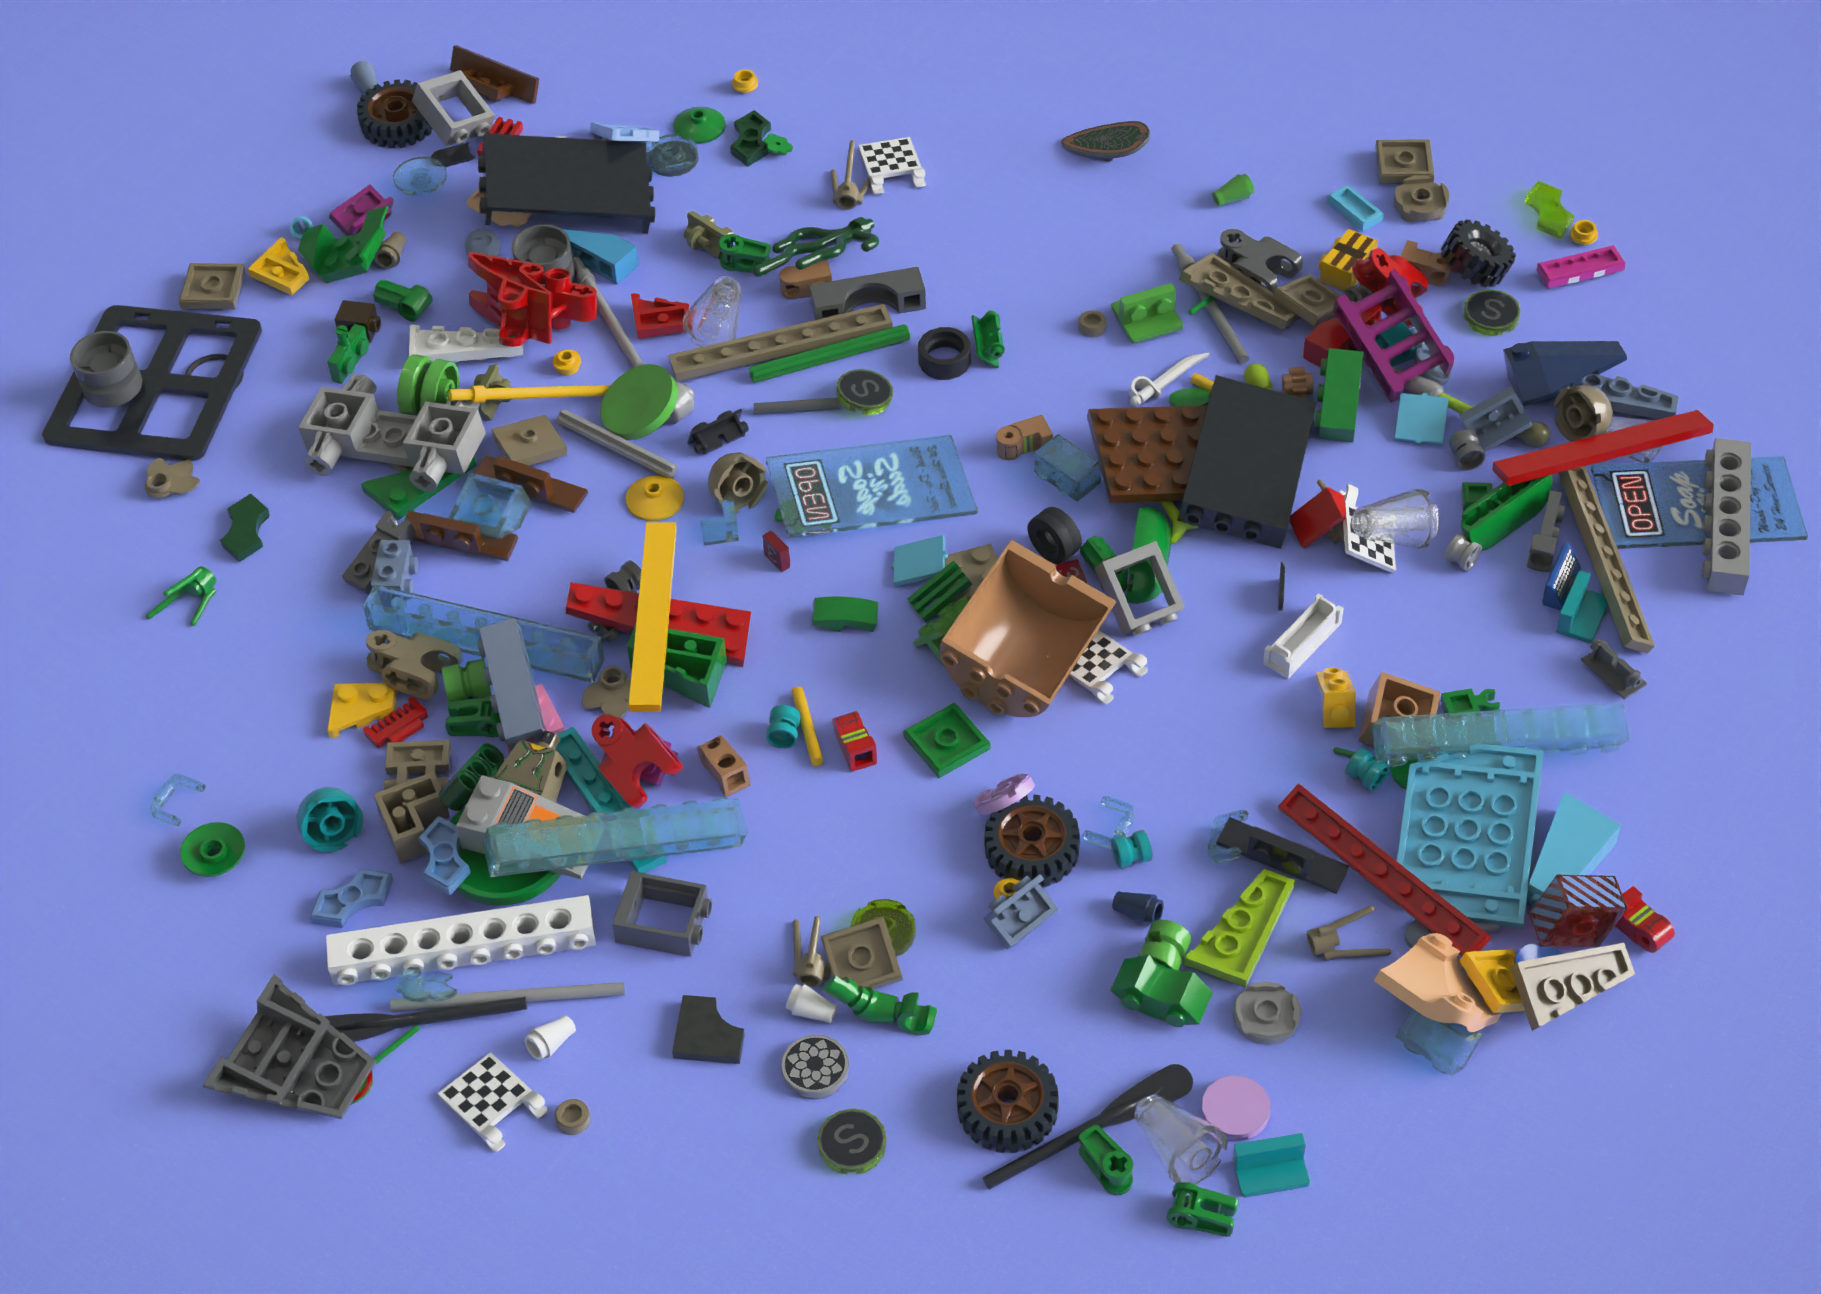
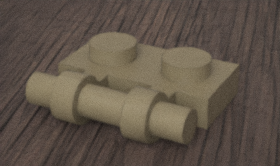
M450 740L387 742L386 774L397 775L396 779L384 780V790L415 779H408L409 774L425 773L426 775L434 772L437 777V773L450 772L452 748ZM437 777L441 788L449 781L448 777Z

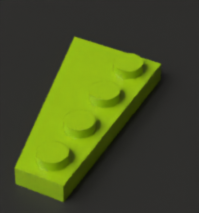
M1263 869L1240 895L1238 902L1231 909L1228 908L1221 916L1220 922L1212 930L1209 929L1201 938V943L1194 950H1190L1184 957V965L1246 988L1290 897L1295 880Z

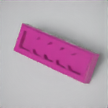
M1612 245L1537 263L1536 271L1547 289L1624 271L1626 263L1616 247Z

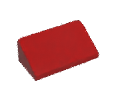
M1327 487L1291 514L1289 521L1301 547H1308L1345 519L1344 495Z

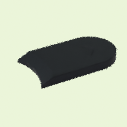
M469 142L435 151L431 155V162L436 167L444 168L471 161L475 156L470 153L468 148Z
M1282 562L1279 575L1278 611H1283L1285 566Z

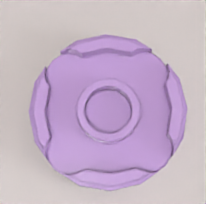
M1020 773L1000 781L997 784V788L992 791L986 789L976 797L973 804L979 815L991 814L1010 806L1033 790L1035 784L1030 775Z
M1229 1075L1217 1079L1207 1087L1202 1097L1203 1119L1206 1126L1221 1138L1229 1141H1238V1138L1243 1139L1246 1137L1251 1139L1262 1132L1269 1121L1270 1099L1265 1089L1256 1081L1244 1076Z

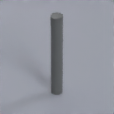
M839 397L754 403V414L840 409Z

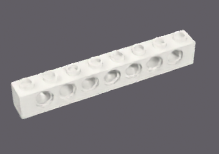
M589 895L326 935L328 970L334 986H347L362 981L385 980L389 977L401 975H418L427 971L451 970L455 967L466 965H484L492 961L516 960L525 956L549 955L558 951L582 950L586 947L596 946Z

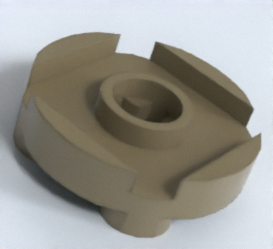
M1408 177L1403 180L1401 186H1397L1395 189V208L1401 213L1402 219L1407 222L1415 220H1440L1444 217L1445 211L1448 208L1449 191L1443 183L1440 186L1434 183L1431 177Z

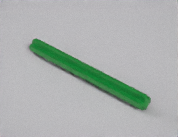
M906 324L761 363L749 368V376L753 383L908 341L910 339V331Z

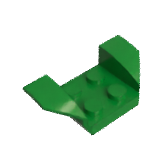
M383 206L369 210L363 223L362 231L350 236L344 235L336 239L324 224L307 228L302 235L298 250L325 283L366 273L386 236L383 221L389 207Z

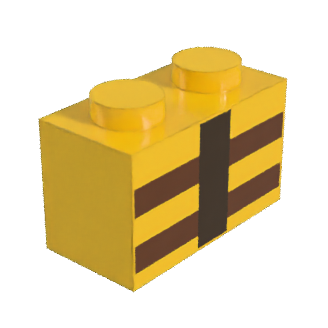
M1348 229L1341 238L1338 237L1335 240L1331 251L1322 256L1318 266L1321 269L1320 282L1344 292L1350 287H1355L1358 281L1353 274L1352 265L1359 259H1368L1369 253L1377 248L1378 241Z

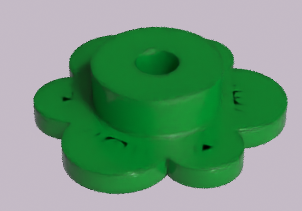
M770 133L763 140V143L767 145V150L773 154L786 155L787 152L793 150V146L787 142L785 137H779L776 134Z

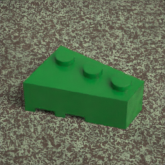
M1329 348L1328 359L1322 358L1320 376H1325V385L1319 384L1317 402H1322V411L1316 410L1314 428H1320L1318 439L1353 442L1363 352Z
M636 623L627 644L630 669H632ZM668 628L663 685L710 708L727 663L724 638Z

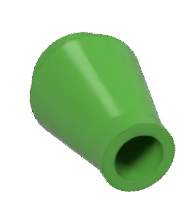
M1246 173L1242 175L1237 174L1218 190L1212 192V196L1217 206L1220 207L1224 204L1249 199L1250 195L1254 193V186Z

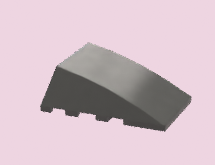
M274 974L256 1001V1015L228 1059L220 1057L204 1082L203 1088L342 1119L374 1067L376 1060L343 1032L337 1031L330 1025L328 1019L321 1013L317 1014L305 1003L301 996L296 992L290 991L283 985V981Z

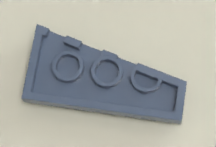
M1591 373L1583 377V383L1579 384H1588L1602 390L1611 403L1612 411L1625 413L1630 416H1643L1655 420L1676 415L1679 396L1644 384L1639 386V388L1632 386L1628 379L1620 376L1611 379L1600 374ZM1569 384L1561 388L1560 392H1562L1566 388L1572 387V385Z

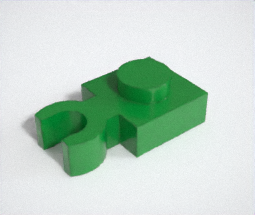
M1472 688L1441 693L1440 702L1448 724L1480 719L1481 712L1486 715L1499 713L1500 702H1487L1494 700L1495 689H1485L1479 695H1474Z

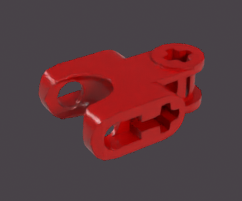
M1379 248L1372 250L1369 253L1368 259H1359L1352 265V271L1357 281L1373 293L1388 286V276L1393 269H1396L1399 276L1406 278L1413 298L1424 294L1428 288L1426 276L1410 262L1398 255L1388 256L1385 251ZM1395 296L1379 303L1382 306V312L1387 316L1403 309ZM1410 319L1404 321L1408 328L1414 327Z
M610 714L601 715L593 722L591 728L592 736L608 755L598 765V768L629 805L639 809L647 801V795L640 785L641 773L647 766L656 764L664 773L673 776L683 769V764L648 724L644 723L637 731H634L624 719ZM610 726H614V728L612 729L614 733L613 737L609 736L611 732L608 728Z

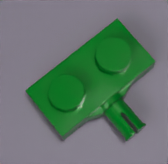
M354 324L349 332L344 325L338 326L335 329L338 345L327 361L333 382L342 384L347 376L354 371L355 365L360 358L367 353L369 340L367 339L364 326Z

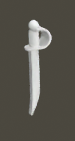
M1209 353L1195 354L1182 359L1153 382L1144 376L1136 377L1129 389L1130 404L1133 407H1138L1152 396L1158 399L1161 396L1160 390L1189 368L1208 358Z

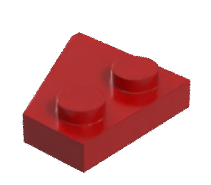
M631 294L638 339L693 331L688 303L670 302L655 297L653 302L640 299V294Z

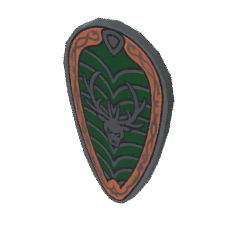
M1141 121L1116 122L1075 132L1063 138L1061 144L1069 152L1084 156L1100 157L1110 162L1113 158L1129 156L1139 151L1147 144L1151 133L1148 126Z

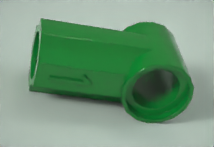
M380 280L376 284L373 294L374 302L398 310L403 318L412 322L416 321L433 302L430 292L420 285H414L410 289L388 280Z
M1096 535L1087 539L1084 545L1080 547L1081 556L1096 575L1095 567L1103 561L1118 556L1102 537L1098 538ZM1128 568L1115 573L1123 592L1127 589Z

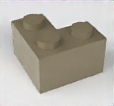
M434 772L373 794L379 816L400 863L429 853L426 848L420 845L418 837L425 831L424 827L430 825L438 816L444 819L450 817L448 807L442 803L439 797L441 786Z

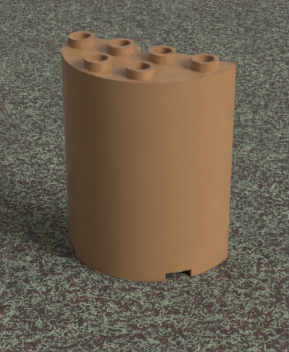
M1011 539L941 640L940 659L951 678L961 688V692L965 697L975 699L988 707L996 715L1006 714L1014 717H1033L1043 713L1048 708L1117 601L1073 575L1070 577L1062 576L1056 570V565Z

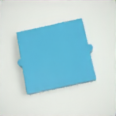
M1401 393L1395 441L1413 442L1418 446L1422 443L1443 446L1449 398L1428 396L1427 393L1422 395Z
M944 535L895 546L894 563L891 564L894 570L893 583L895 587L933 578L945 568V559L948 555L945 551Z

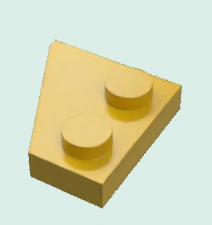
M282 237L248 268L250 277L291 296L309 280L308 271L303 264L299 263L298 257L293 251H290L286 240Z
M386 683L334 684L328 724L329 738L339 737L338 731L356 725L357 729L369 725L374 720H381L385 716H390L391 712H395L397 690L389 687Z

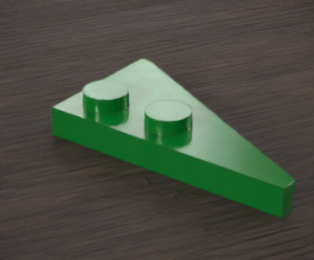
M475 457L472 458L465 473L477 466ZM413 469L368 480L361 485L365 494L386 511H390L397 520H400L407 515L409 510L413 511L463 476V474L444 472L437 488L432 492L422 491L411 483L409 476Z

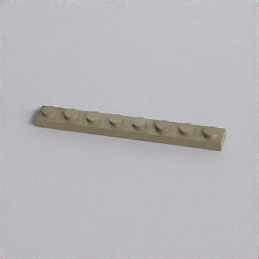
M885 304L669 354V363L675 380L678 382L834 344L891 328L893 323Z
M1586 466L1560 472V482L1565 489L1569 500L1568 503L1573 510L1577 527L1582 534L1585 548L1593 563L1594 572L1598 576L1602 593L1609 605L1611 617L1615 621L1620 634V640L1624 647L1649 653L1655 647V644Z

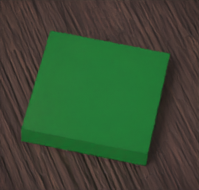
M955 702L903 731L904 739L938 778L990 750L988 739Z

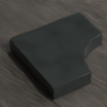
M683 995L672 1050L673 1058L740 1064L745 1037L744 1029L732 1026L721 1018L717 1011L716 997Z

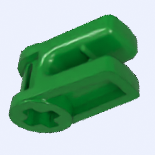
M736 234L724 235L719 240V248L722 252L720 264L721 267L728 271L752 273L755 266L771 259L769 257L771 252L770 244L740 237Z
M490 696L449 701L448 712L450 717L445 722L448 735L498 737L496 724L500 723L501 719L499 713L495 714L493 708L489 707L491 705Z
M1094 1125L1079 1135V1142L1082 1145L1079 1148V1155L1098 1179L1104 1190L1112 1195L1127 1193L1133 1184V1160L1131 1156L1098 1125Z
M1179 1182L1173 1186L1172 1196L1174 1197L1172 1208L1168 1210L1166 1217L1171 1225L1181 1229H1193L1226 1237L1231 1236L1234 1228V1219L1232 1217L1238 1209V1198L1201 1188L1189 1182Z

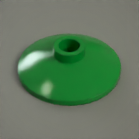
M692 107L676 116L673 122V130L675 135L684 142L691 144L708 143L722 135L725 130V119L719 111L713 108Z
M223 822L207 823L195 828L186 836L180 848V857L185 868L195 875L202 877L219 876L233 869L241 861L245 852V841L241 832L230 824Z

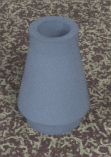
M367 61L356 62L351 67L350 77L366 95V91L369 88L374 91V86L378 84L375 68Z

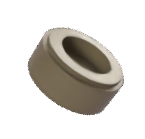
M1098 311L1082 313L1078 319L1080 333L1087 337L1101 336L1106 331V317L1104 314Z
M569 1099L562 1102L555 1111L558 1129L568 1135H576L586 1130L590 1124V1113L587 1105L578 1099Z

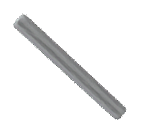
M565 409L561 410L557 417L559 424L666 478H674L678 471L676 464Z

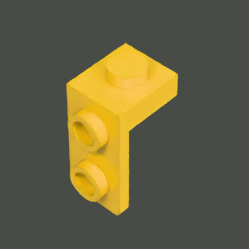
M1326 668L1324 672H1316V680L1322 692L1323 727H1355L1356 691L1347 671H1343L1340 668Z

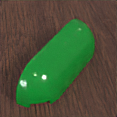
M1552 475L1510 486L1503 482L1466 508L1462 513L1461 530L1463 535L1466 536L1467 541L1470 543L1476 542L1482 546V550H1487L1534 518L1548 501L1553 484Z
M1140 507L1132 550L1157 541L1168 567L1172 535L1170 523L1160 511L1152 507ZM1149 560L1129 568L1128 573H1130L1126 591L1128 603H1145L1160 595L1162 590Z

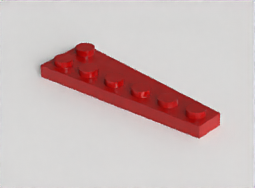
M571 582L565 614L631 633L637 621L639 593ZM671 599L668 628L724 638L727 663L743 667L751 611Z

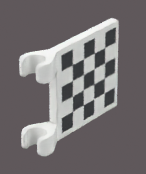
M910 137L858 145L870 179L873 194L884 193L883 178L912 174L915 188L926 186L924 180L925 170L921 167Z
M1347 484L1346 492L1338 491L1344 495L1345 519L1343 520L1345 553L1393 573L1396 571L1392 528L1395 505L1385 500L1383 501L1384 507H1376L1374 514L1355 506L1358 488Z
M1098 630L1069 674V677L1091 691L1102 704L1107 705L1114 699V696L1110 694L1113 691V686L1104 680L1124 664L1137 677L1143 676L1148 672V669L1144 667L1147 664V658L1142 654L1132 653Z
M491 1052L438 1093L439 1098L464 1120L493 1152H498L505 1146L501 1131L494 1125L519 1105L524 1103L536 1118H540L548 1112L547 1107L544 1106V1098L539 1093L532 1091Z

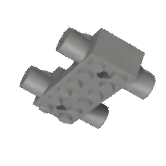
M354 373L342 389L321 387L298 426L308 451L304 464L314 474L320 476L329 475L340 456L414 467L409 476L411 483L416 488L425 492H432L437 488L444 472L464 475L486 434L478 411L480 403H472L471 400H448L446 404L425 401L418 416L381 411L378 409L374 398L377 390L375 383L366 375Z

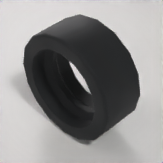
M939 327L929 330L922 335L918 342V364L921 370L929 377L939 380L957 378L964 374L971 365V342L966 334L955 328ZM941 347L953 348L960 352L959 355L951 359H937L929 355L931 351Z

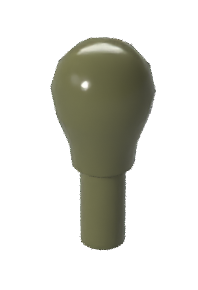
M1533 421L1532 427L1515 436L1532 447H1541L1548 442L1550 430L1546 424Z

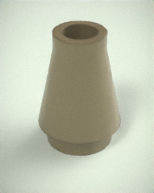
M393 232L390 237L381 243L374 259L382 268L389 269L399 264L403 247L406 243V238L402 233Z

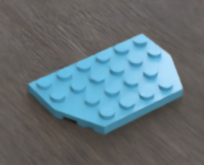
M1478 743L1468 746V750L1452 755L1445 753L1436 756L1432 760H1423L1410 764L1397 862L1473 922L1497 923L1500 927L1514 929L1524 928L1543 750Z

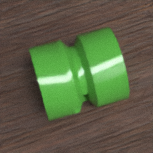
M484 658L467 661L465 667H461L458 663L441 667L448 702L466 700L468 697L477 699L492 695L491 688L486 682L483 668L486 667Z
M1160 919L1153 921L1138 956L1150 955L1158 963L1168 968L1179 970L1182 959L1190 945L1191 935L1183 926L1173 921Z

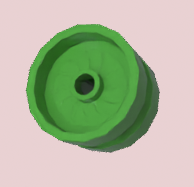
M412 354L406 360L399 377L397 404L400 413L418 416L425 401L446 404L449 400V389L459 388V372L455 362L443 359H436L433 362L430 357Z

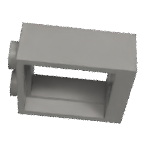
M461 70L417 83L412 98L414 105L445 146L455 143L460 144L468 139L484 136V133L490 131L495 114ZM457 96L472 117L453 122L439 102Z
M1157 541L1103 561L1095 567L1105 594L1117 601L1112 611L1123 635L1133 631L1134 636L1151 630L1150 624L1160 621L1162 626L1178 619L1177 613L1185 608ZM1149 560L1168 607L1134 619L1115 573Z

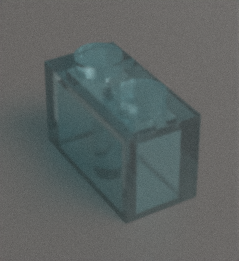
M1057 434L1034 452V472L1038 477L1048 481L1058 488L1062 494L1068 495L1076 502L1101 483V469L1098 460L1060 434Z
M1411 1008L1395 1037L1404 1043V1047L1408 1051L1422 1055L1431 1061L1432 1066L1437 1071L1452 1076L1465 1068L1483 1035L1477 1031L1470 1033L1466 1026L1461 1024L1434 1021Z

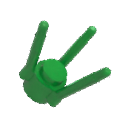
M203 566L197 567L190 575L164 591L163 595L167 598L146 615V618L151 619L187 591L193 597L204 596L190 623L192 626H195L210 598L216 593V590L213 588L216 584L214 574Z

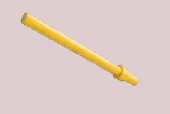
M482 385L471 386L470 389H449L448 396L450 401L471 400L472 403H485L486 400L601 397L605 395L611 385L485 388Z

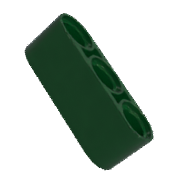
M483 744L441 788L439 797L442 803L451 810L460 811L468 803L481 776L492 777L505 761L502 752L492 744Z

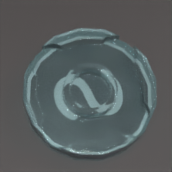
M678 134L661 136L659 141H652V146L646 149L647 165L652 166V171L661 176H681L695 168L699 161L696 143L690 138L688 140L683 139L682 135Z

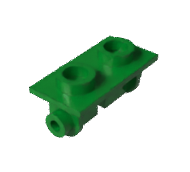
M992 310L986 312L985 316L981 319L972 315L976 354L981 361L998 368V358L1005 351L1002 333L999 332L1001 330L1000 316Z

